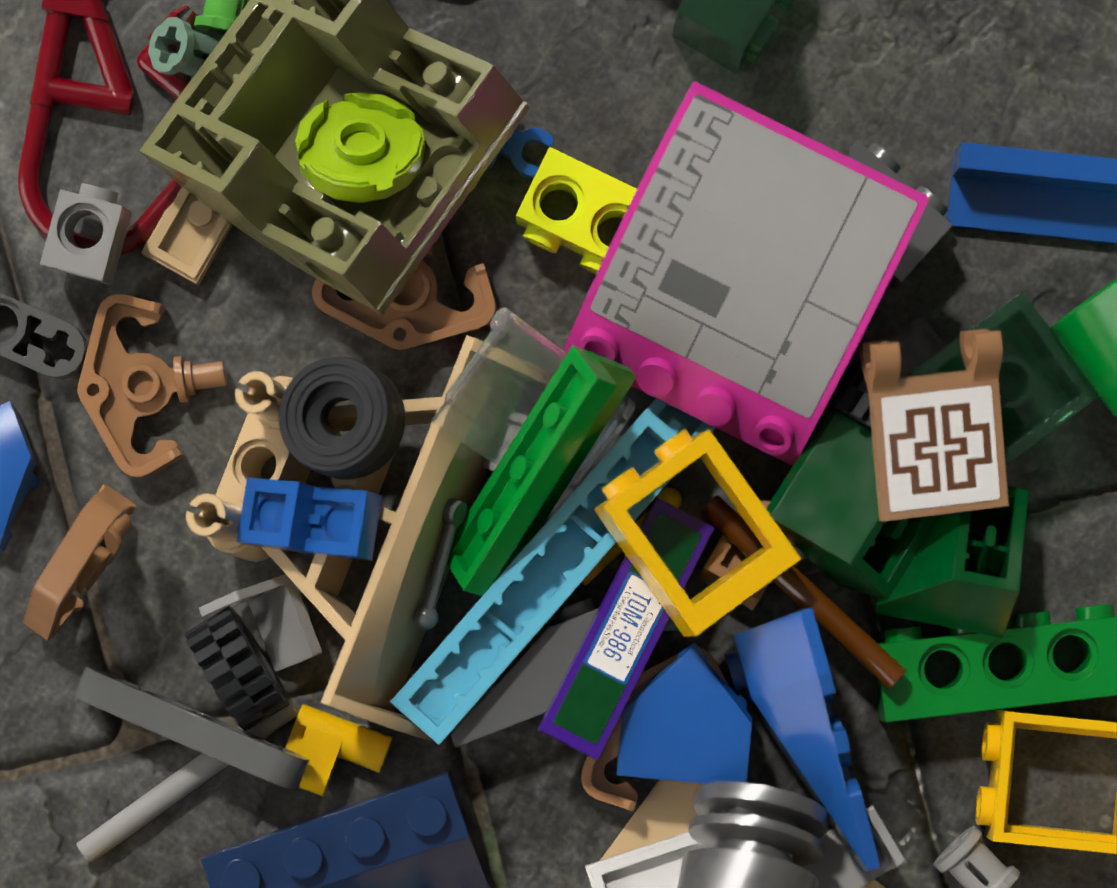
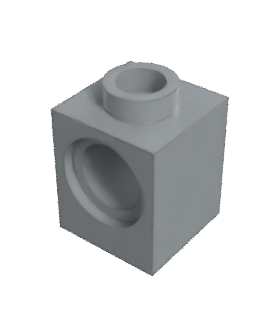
M81 183L78 194L60 189L40 264L53 270L113 285L132 216L130 210L116 204L119 193ZM97 215L103 224V234L100 241L93 247L87 249L79 248L74 240V228L77 222L85 216Z

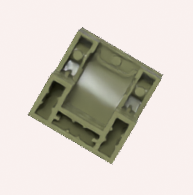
M249 0L139 151L193 196L263 246L328 286L384 314L394 298L402 291L405 283L431 246L439 239L441 232L468 194L474 190L478 180L500 149L511 138L515 128L530 107L521 99L493 64L409 28L386 0ZM355 92L382 94L405 104L415 114V122L420 126V129L422 127L425 137V156L421 172L407 188L386 199L362 203L336 200L315 190L300 172L295 145L300 122L314 106L326 100L329 101L330 106L336 102L344 101V94Z

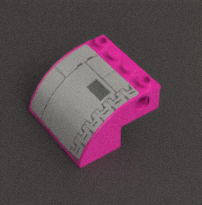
M694 81L663 137L621 221L562 351L568 353L572 345L628 366L636 376L631 386L760 449L766 454L794 466L852 357L930 197Z

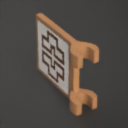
M989 329L960 331V349L966 370L899 378L901 371L899 342L888 343V340L860 342V362L869 394L880 521L1009 506L999 391V370L1003 354L1000 331H989Z

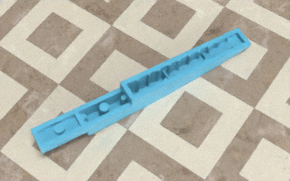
M656 398L390 702L440 745L616 543L613 536L593 510L607 500L601 489L631 467H634L639 476L660 461L653 451L682 430L686 429L693 438L695 435L710 430L712 433L715 427ZM673 477L627 509V512L634 521Z

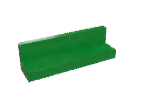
M572 345L456 531L447 565L464 591L483 596L492 586L495 579L500 577L539 532L633 384L636 376L628 366Z

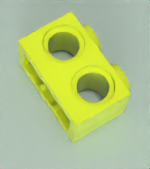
M549 147L516 214V222L518 225L526 228L522 236L525 240L552 253H557L560 245L583 256L579 264L580 266L597 274L609 249L599 239L597 230L606 219L612 217L623 219L637 189ZM564 190L570 193L577 202L574 214L560 221L548 218L542 212L540 204L544 196L549 192Z

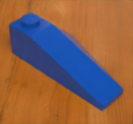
M813 609L801 610L734 635L732 643L735 651L724 654L733 690L746 689L750 705L814 800L828 810L830 824L861 870L867 872L880 868L862 793L856 778L851 779L848 766L852 765L846 730L842 727L839 716H833L830 703L834 702L833 693H836Z

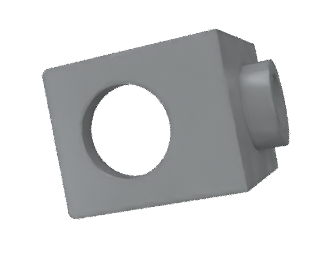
M286 574L237 590L199 607L203 617L223 610L229 605L231 607L248 601L276 672L322 653L310 621L308 609L303 603L299 589Z
M873 806L867 808L866 812L880 868L863 872L833 828L820 838L825 848L823 858L815 864L801 866L816 876L819 882L818 888H861L891 869L898 868L906 863Z

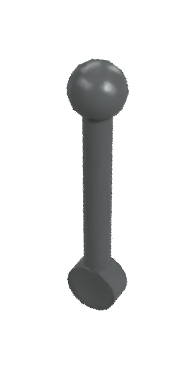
M454 498L449 499L444 506L442 519L445 525L423 605L415 610L413 616L416 626L423 630L433 628L438 622L439 614L435 609L457 526L462 524L467 514L466 503Z

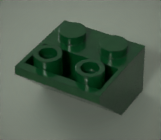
M831 409L823 418L766 508L785 537L838 586L887 600L940 515L880 521L872 430L839 411Z
M1007 486L1009 506L941 514L889 599L877 597L875 613L1003 638L1019 593L1029 490Z

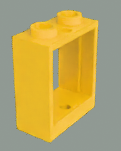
M684 429L653 451L660 461L639 476L634 467H631L604 486L601 490L607 497V500L593 510L684 637L699 635L801 558L711 431H704L692 438L687 430ZM700 457L763 547L690 600L629 515L627 509Z
M996 709L995 723L986 722L982 736V760L991 761L989 787L980 786L976 800V824L985 825L984 837L995 842L1117 854V788L1112 834L1007 823L1016 728L1117 739V722Z

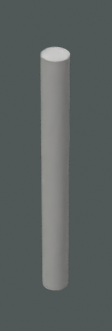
M289 698L290 705L252 727L247 732L266 739L294 719L299 711ZM201 753L77 842L78 849L84 858L92 864L229 764Z

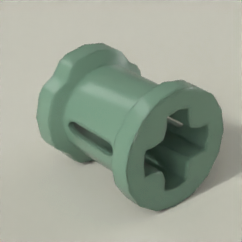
M168 17L161 25L156 27L150 39L148 54L151 58L152 67L166 75H174L180 72L190 76L192 79L205 62L202 59L204 53L210 55L224 34L216 31L203 34L192 30L190 23L183 19ZM173 44L180 47L178 53L169 50L168 45Z

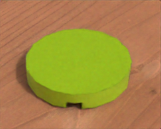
M366 92L344 94V101L336 102L329 106V101L326 100L314 106L300 122L295 139L296 156L302 176L315 190L336 200L362 203L386 199L407 188L421 172L425 156V137L422 127L420 129V126L415 122V114L405 104L382 94Z

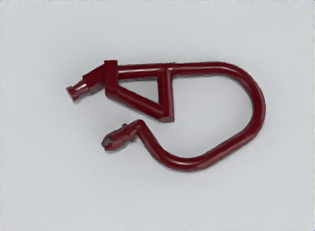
M42 0L41 9L46 13V19L29 103L31 106L19 164L18 189L28 218L46 238L53 213L46 205L42 196L40 172L51 113L55 102L128 116L131 115L134 106L135 92L103 0ZM183 6L172 10L166 19L168 17H178L181 19L190 8ZM194 11L191 12L186 22L190 23L192 30L194 29V22L197 16ZM71 18L83 20L106 86L60 78ZM152 33L147 37L149 40L152 37ZM148 43L137 57L138 67L177 100L189 84V81L179 73L166 75L153 69L151 58L148 54ZM173 44L168 45V49L171 51L177 47ZM172 179L140 218L128 228L121 255L137 249L149 240L165 210L174 202L182 188L181 185ZM74 231V240L81 249L93 247L101 239V237L86 236Z

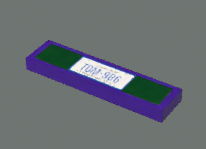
M655 498L639 529L681 588L684 589L714 527L659 498ZM626 555L537 729L594 760H598L670 617Z

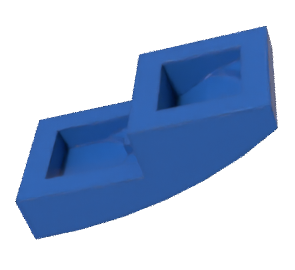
M247 478L236 542L302 553L372 561L382 495L361 490L314 487L294 481Z

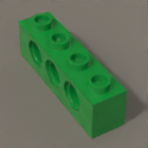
M1113 604L1077 607L1075 608L1076 620L1051 623L1050 611L1011 615L1012 628H1006L1003 638L948 627L949 635L927 638L923 636L922 626L884 630L885 642L878 644L904 667L907 672L890 690L873 675L878 718L883 722L1115 696L1117 695V615L1115 616ZM1069 635L1079 642L1082 648V660L1076 669L1065 673L1054 663L1053 648L1059 639ZM1002 643L1011 645L1019 656V667L1016 673L1006 680L996 678L990 671L988 664L991 651ZM943 650L953 657L956 663V674L948 685L937 688L927 680L924 666L932 653Z

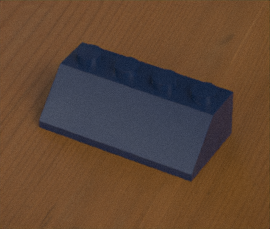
M451 770L216 850L201 858L210 888H490Z

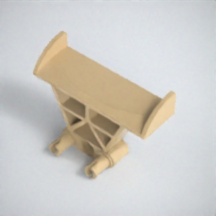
M467 335L443 396L402 400L405 410V426L432 424L397 512L384 507L380 508L379 520L391 524V527L356 614L338 596L353 560L352 558L315 554L310 565L300 552L236 542L247 478L261 479L263 465L273 456L276 459V469L269 480L294 481L305 484L311 471L310 468L301 464L290 453L282 438L279 426L281 400L293 378L285 376L271 378L263 372L254 371L247 373L240 379L239 383L249 387L250 390L249 393L236 389V402L241 409L248 412V415L216 494H202L193 499L189 505L201 509V512L197 515L187 511L186 520L191 531L197 535L207 537L212 546L221 552L254 562L271 557L345 639L321 703L379 725L429 741L432 740L407 716L395 712V706L390 701L403 688L426 631L416 626L413 616L415 610L423 605L445 525L442 519V512L445 504L451 498L465 502L467 513L479 496L489 470L481 466L485 458L493 456L505 427L506 421L502 417L505 408L514 409L524 381L546 388L554 373ZM355 405L334 406L328 415V427L334 436H342L340 431L352 430L357 420ZM393 457L382 468L368 476L351 480L331 478L332 483L337 489L361 490L379 494ZM448 565L446 566L439 596L450 571Z

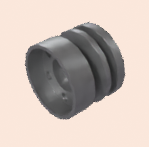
M713 782L701 785L696 790L693 807L699 816H695L690 821L688 832L693 840L707 848L690 850L683 856L677 888H818L819 882L816 876L801 866L815 864L824 856L825 848L820 838L828 833L830 815L826 808L814 800L794 792L752 783Z

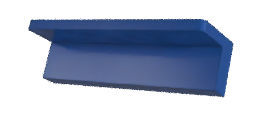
M962 142L953 152L947 220L954 228L1117 245V159Z

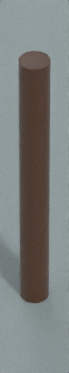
M719 495L715 496L701 511V515L747 558L763 547L745 520ZM794 565L772 580L803 610L812 608L816 622L889 690L906 674L907 670Z

